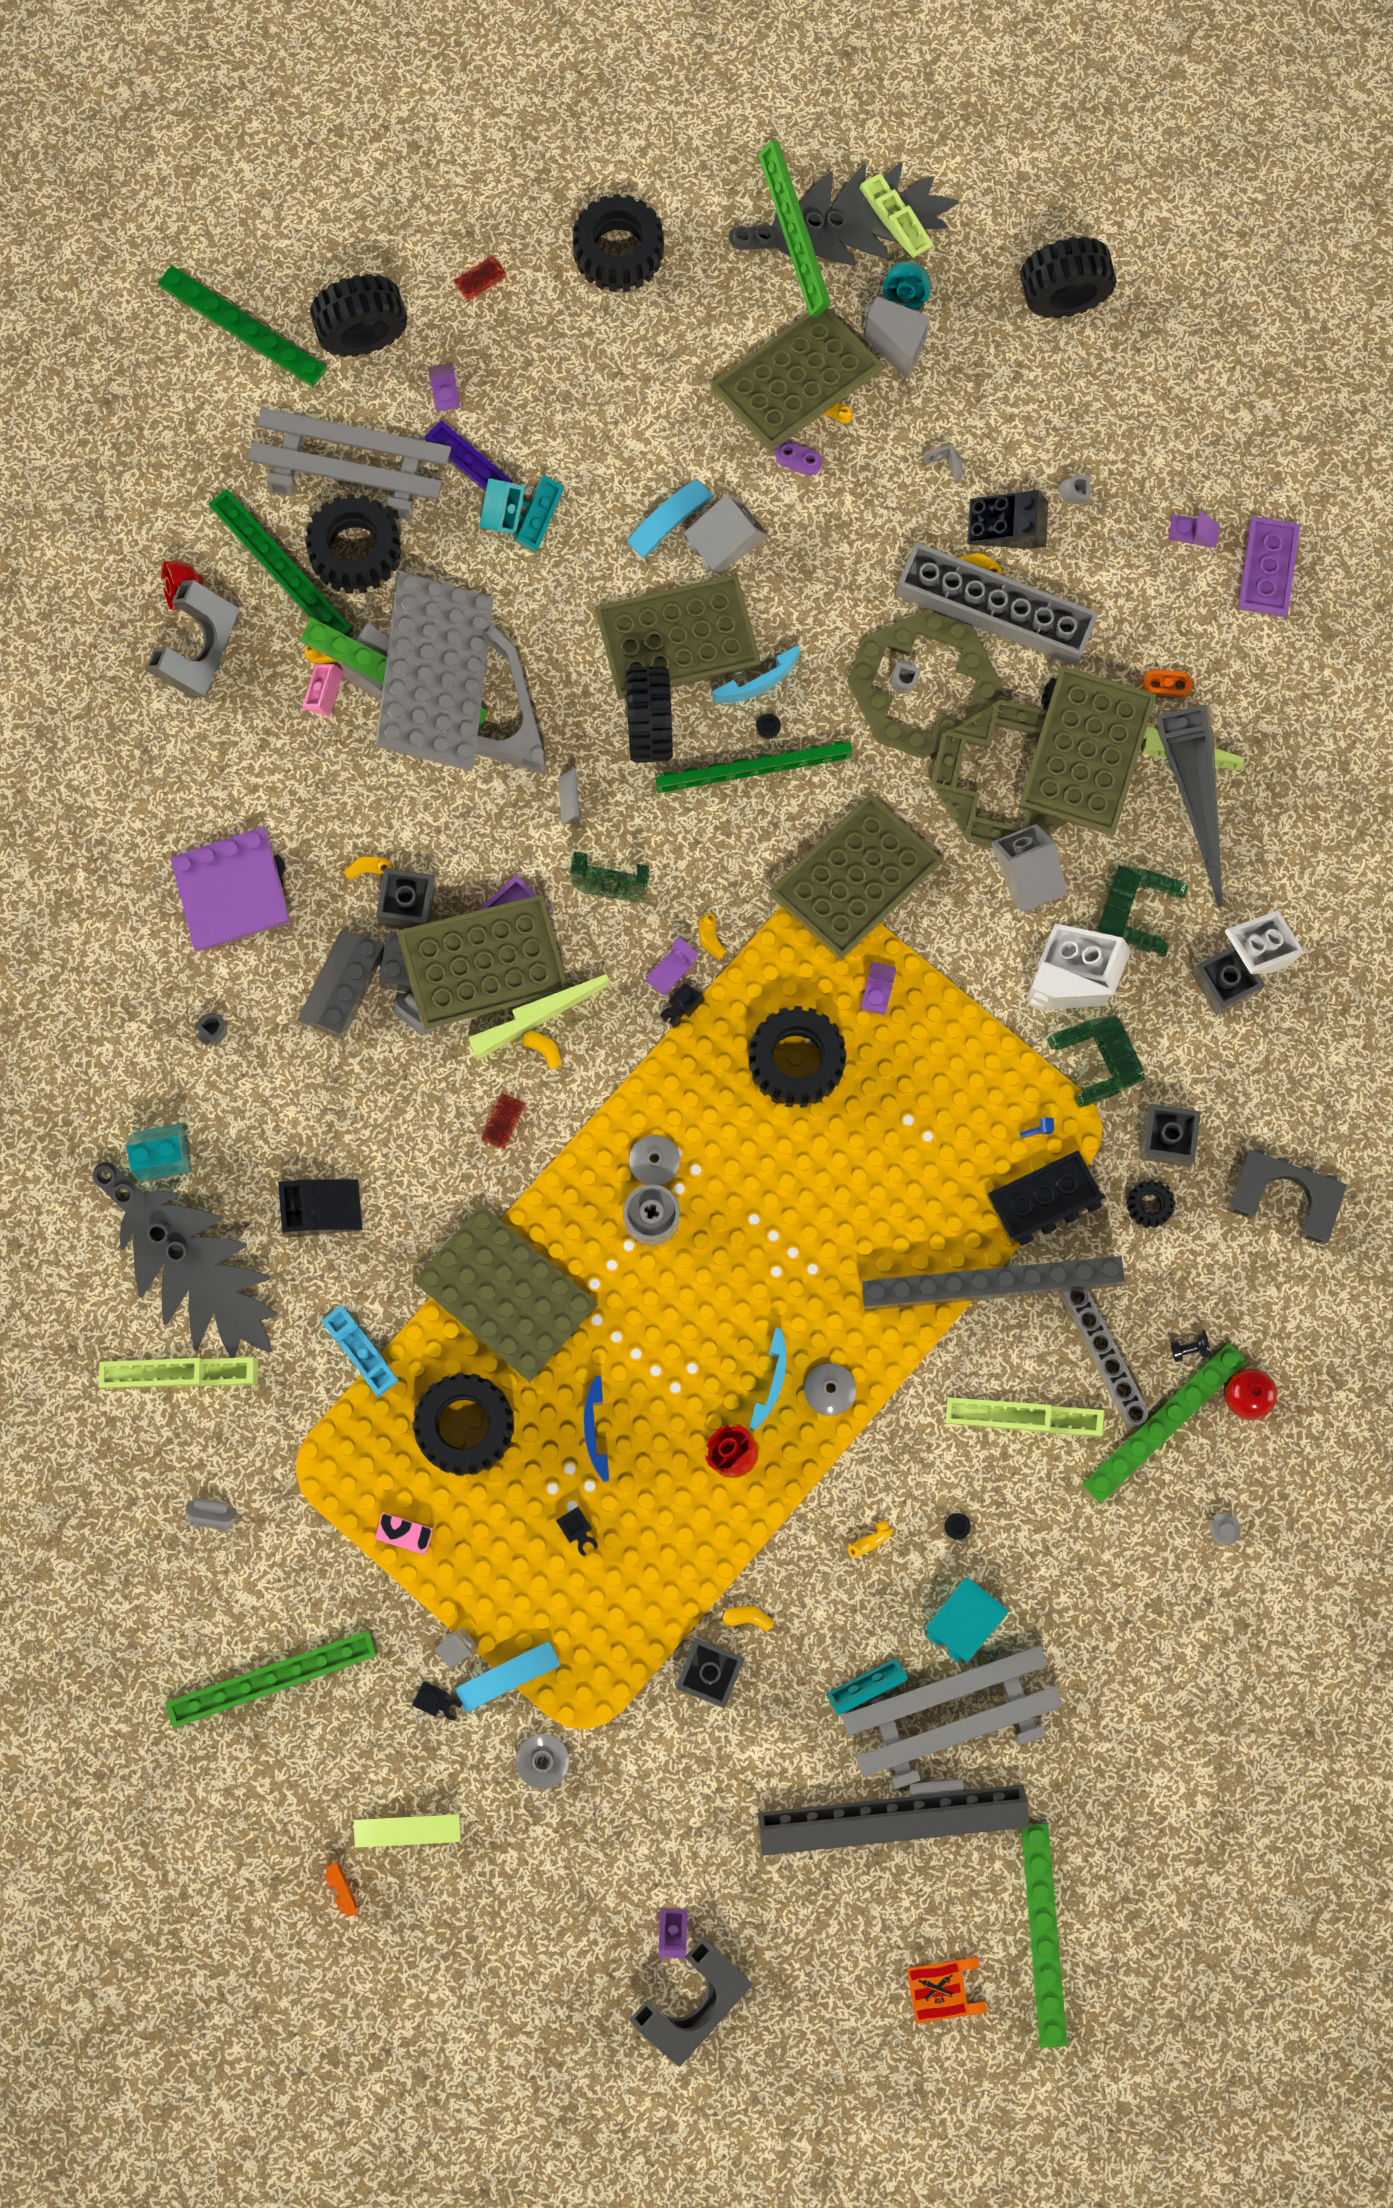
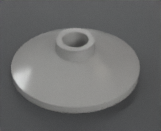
M651 1135L640 1139L633 1146L629 1155V1166L632 1174L640 1182L646 1185H663L672 1180L677 1174L680 1166V1155L676 1146L669 1139ZM658 1155L660 1159L657 1163H653L650 1161V1156Z
M831 1363L820 1365L810 1372L805 1381V1398L811 1408L820 1414L831 1416L843 1413L851 1406L855 1399L856 1384L854 1378L847 1369L840 1365ZM833 1384L836 1388L835 1392H827L826 1385Z
M538 1734L528 1738L520 1746L516 1755L518 1774L526 1784L534 1788L546 1789L557 1785L565 1777L569 1768V1755L566 1747L559 1739L547 1734ZM541 1756H545L548 1759V1764L545 1767H541L538 1764V1759Z

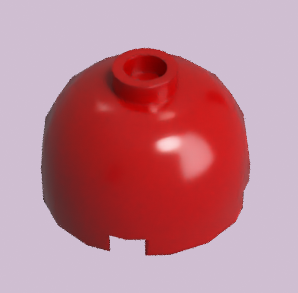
M175 560L162 562L161 579H165L166 590L163 588L167 605L169 609L180 610L172 604L173 596H175L178 586H180L182 581L195 580L204 586L203 578L187 562Z
M1248 1368L1238 1371L1229 1379L1225 1386L1224 1398L1227 1407L1235 1415L1243 1420L1254 1421L1264 1418L1273 1410L1277 1402L1278 1391L1275 1382L1268 1374L1261 1370Z
M735 1424L736 1426L733 1427L728 1425L721 1427L714 1432L706 1445L709 1448L708 1456L705 1454L708 1465L724 1477L738 1478L746 1475L756 1465L759 1457L758 1444L751 1432L740 1424Z

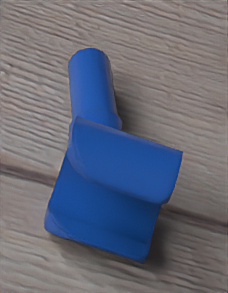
M1040 1119V1127L1021 1132V1139L1040 1133L1051 1134L1054 1131V1119Z

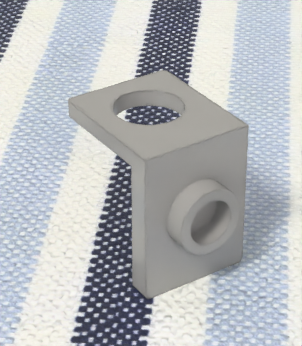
M953 444L925 452L924 464L947 458L956 484L961 482L963 461L960 455H956Z
M462 1626L437 1645L435 1651L447 1666L452 1669L467 1656L473 1657L479 1646Z

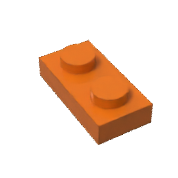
M337 1861L326 1866L328 1872L324 1875L331 1889L335 1887L339 1896L335 1901L340 1913H346L347 1917H350L360 1912L339 1862Z

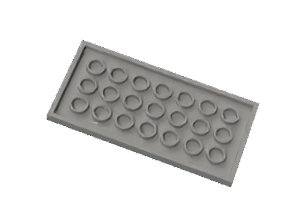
M402 571L399 572L396 582L379 711L376 747L472 771L475 764L489 636L485 632L491 625L494 597Z

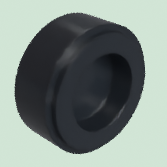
M773 714L762 715L757 720V733L764 739L777 737L781 730L780 720Z
M960 1513L950 1515L944 1523L945 1533L954 1540L965 1538L971 1529L969 1519Z

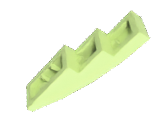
M881 173L861 183L859 188L871 207L896 240L913 258L934 247L910 205L905 206L897 191L890 189Z
M460 1814L354 1820L355 1848L461 1842Z

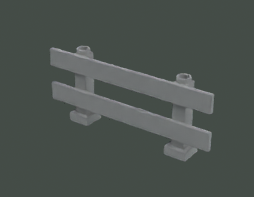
M262 408L257 424L258 428L286 433L282 448L252 442L248 461L276 467L275 474L269 473L267 477L268 490L272 493L293 497L295 486L292 476L294 471L395 491L394 498H387L386 508L391 512L392 517L411 521L413 514L412 495L438 500L442 487L441 480L417 476L420 462L425 461L447 466L451 446L426 442L417 437L407 438L313 419L299 413L289 414ZM303 437L396 455L404 457L401 471L397 472L299 451Z
M1041 1645L1009 1656L1008 1652L993 1657L995 1662L885 1700L884 1695L869 1700V1706L841 1715L848 1736L878 1726L884 1743L882 1748L856 1756L862 1776L866 1777L892 1767L896 1778L891 1779L894 1790L921 1781L918 1771H911L908 1761L1017 1723L1020 1734H1017L1015 1737L1019 1746L1044 1738L1046 1733L1043 1725L1037 1727L1033 1717L1063 1707L1057 1687L1054 1686L1025 1696L1018 1677L1048 1666ZM1002 1682L1009 1703L900 1740L894 1720Z

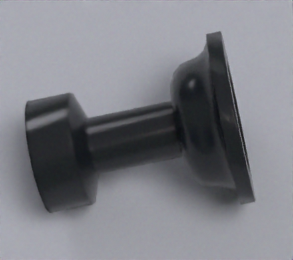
M1205 1329L1202 1330L1201 1334L1197 1335L1196 1342L1180 1345L1178 1341L1170 1342L1175 1363L1183 1361V1355L1199 1352L1200 1356L1212 1360Z

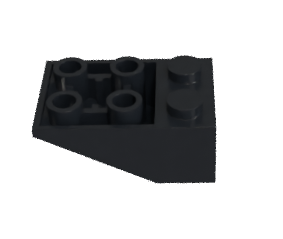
M1039 490L970 499L967 544L1022 549L1046 547L1048 500Z
M303 1179L278 1182L281 1226L285 1238L363 1230L358 1179Z

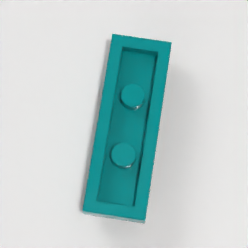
M545 475L540 477L513 541L533 552L538 550L565 488L564 486Z
M894 1658L826 1693V1696L838 1716L891 1688L897 1687L899 1684L907 1681L908 1677L897 1658Z

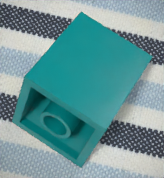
M182 1123L131 1133L126 1145L130 1171L140 1182L191 1172Z
M966 1577L961 1580L924 1628L928 1633L926 1638L937 1647L940 1643L949 1650L946 1654L955 1662L960 1663L962 1660L964 1663H967L1007 1615L1009 1610Z

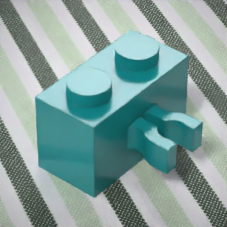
M488 478L479 527L516 535L518 521L524 517L520 514L521 507H528L529 505L528 502H523L525 486Z

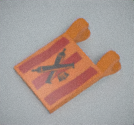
M977 1956L906 1968L916 2024L988 2012L986 2001L967 2003L962 1971L978 1969L980 1963Z

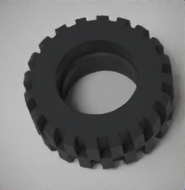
M613 194L612 198H607V195L600 197L599 202L592 201L588 204V210L583 209L580 212L579 219L574 224L573 253L577 268L581 274L585 273V279L589 283L595 281L596 287L602 290L605 286L609 287V292H617L619 288H623V292L631 291L630 287L632 286L638 289L643 286V280L649 282L654 277V271L658 272L664 254V231L662 230L661 220L656 217V212L652 207L647 209V203L641 199L638 202L635 201L634 196L627 195L624 198L620 197V194ZM624 230L635 235L641 244L630 254L613 256L599 249L596 242L607 232Z
M1070 237L1068 240L1061 239L1051 245L1047 244L1041 250L1033 252L1032 256L1025 260L1020 271L1027 307L1036 315H1042L1044 318L1071 317L1077 313L1087 312L1090 308L1094 309L1099 303L1105 302L1108 296H1111L1117 283L1108 247L1102 241L1096 238L1089 239L1088 237Z
M365 274V276L354 275L352 278H343L335 284L332 283L328 285L327 289H322L318 293V297L315 296L310 308L311 319L319 344L330 354L335 356L338 354L341 357H347L348 355L356 357L360 354L367 355L372 351L384 349V346L391 345L396 338L399 339L403 331H405L408 320L398 286L389 278L378 274L376 276L372 274Z
M347 494L345 499H341L340 496L333 498V503L325 502L321 505V512H314L311 516L313 523L309 522L306 528L305 544L315 574L320 576V580L326 585L330 582L334 590L340 591V588L343 587L345 593L353 594V589H359L360 593L367 592L366 587L372 586L375 590L380 587V580L383 579L387 582L391 578L390 571H396L398 567L397 559L401 558V542L396 521L392 519L391 512L387 508L382 509L381 503L377 500L370 502L368 496L361 495L360 498H355L354 494ZM362 528L375 535L376 544L366 556L356 560H346L332 553L331 543L333 539L346 529Z
M665 666L631 667L626 670L630 760L635 763L667 762L673 758L669 669Z
M794 1006V1010L789 1011L787 1007L779 1009L778 1014L771 1013L768 1015L766 1021L758 1025L756 1033L752 1036L748 1056L752 1080L755 1085H759L760 1092L764 1096L768 1094L772 1097L771 1101L777 1104L779 1101L786 1103L785 1107L793 1108V1104H800V1108L808 1107V1103L811 1102L817 1104L822 1101L824 1096L828 1097L841 1080L847 1058L844 1037L839 1035L838 1026L835 1023L831 1024L829 1017L824 1013L821 1016L816 1014V1009L809 1007V1011L802 1010V1006ZM792 1036H800L811 1040L821 1053V1063L817 1071L805 1078L789 1077L779 1071L774 1064L773 1052L781 1040Z
M456 1373L455 1376H444L441 1381L433 1382L425 1394L422 1393L418 1406H415L413 1431L416 1443L428 1461L446 1473L464 1476V1474L476 1475L485 1469L487 1471L493 1467L494 1463L504 1457L505 1451L509 1449L512 1443L514 1416L509 1401L500 1388L495 1386L489 1379L481 1378L480 1375ZM459 1400H469L479 1404L485 1410L489 1422L488 1431L484 1439L476 1446L468 1449H459L449 1445L442 1438L439 1429V1421L443 1411L450 1404Z

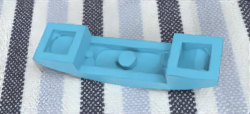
M696 479L659 506L627 540V543L644 559L661 544V540L692 512H697L714 495Z
M797 645L777 656V667L751 682L738 687L736 682L732 680L712 691L713 702L722 704L740 702L771 689L786 677L796 664L800 655L799 646Z
M342 1305L322 1320V1323L358 1368L377 1397H380L399 1382L384 1358Z
M776 1327L768 1355L778 1358L766 1405L756 1403L749 1431L752 1432L760 1427L772 1411L784 1381L786 1346L781 1328Z
M548 1641L455 1688L467 1713L561 1666V1663L551 1642Z

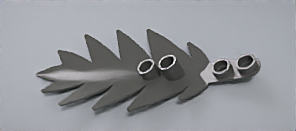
M899 163L884 177L891 190L895 189L897 191L903 167L902 163ZM863 165L852 176L836 198L831 209L833 172H829L799 203L816 256L833 262L855 266L857 264L856 260L842 243L885 259H889L891 255L874 235L899 243L876 214L868 200L866 199L864 202V194L859 187L861 183L865 182L866 165ZM933 176L914 184L900 195L905 206L910 205L924 229H946L948 225L935 216L948 211L959 203L955 199L929 195L934 181ZM777 214L772 226L760 225L748 228L738 226L729 234V242L736 249L778 248L780 252L791 257Z
M110 1162L98 1164L93 1170L95 1183L126 1212L120 1228V1248L122 1250L126 1248L134 1232V1273L140 1298L144 1296L164 1264L162 1275L163 1324L167 1325L189 1290L188 1310L194 1350L199 1349L214 1314L221 1341L231 1358H235L240 1338L256 1348L271 1353L270 1342L259 1320L276 1317L278 1315L277 1312L263 1302L237 1292L270 1280V1275L251 1269L217 1264L246 1248L247 1243L214 1237H192L221 1221L222 1216L196 1208L161 1205L177 1198L178 1193L151 1191L144 1195L114 1164ZM103 1170H108L111 1173L109 1179L102 1177ZM122 1188L129 1190L128 1197L121 1196L120 1190Z

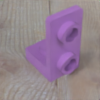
M679 936L672 943V951L646 977V981L660 994L666 995L697 962L698 952Z

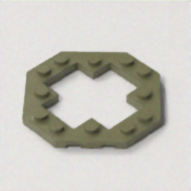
M929 610L922 611L864 636L847 680L876 742L922 759L938 752L942 734L950 729H954L964 721L940 713L933 733L929 734L887 719L886 717L894 696L871 688L886 648L910 656L916 637L919 634L963 650L956 672L978 680L964 721L996 703L1003 686L973 626Z
M1001 699L984 711L965 720L954 729H950L942 734L930 784L967 842L993 848L992 841L1037 824L1048 835L1068 823L1029 810L1025 812L1022 828L975 817L980 793L956 787L966 743L990 748L995 726L1040 736L1047 710Z

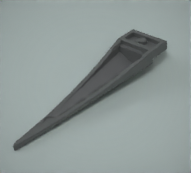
M1204 704L1157 715L1161 741L1190 817L1217 905L1222 907L1223 896L1214 734L1211 728L1208 705Z

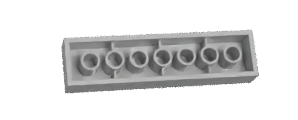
M915 542L901 575L895 595L1075 666L1079 664L1099 614L1088 608Z

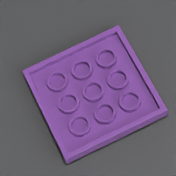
M260 827L170 857L194 951L207 950L291 922L268 832L265 827Z

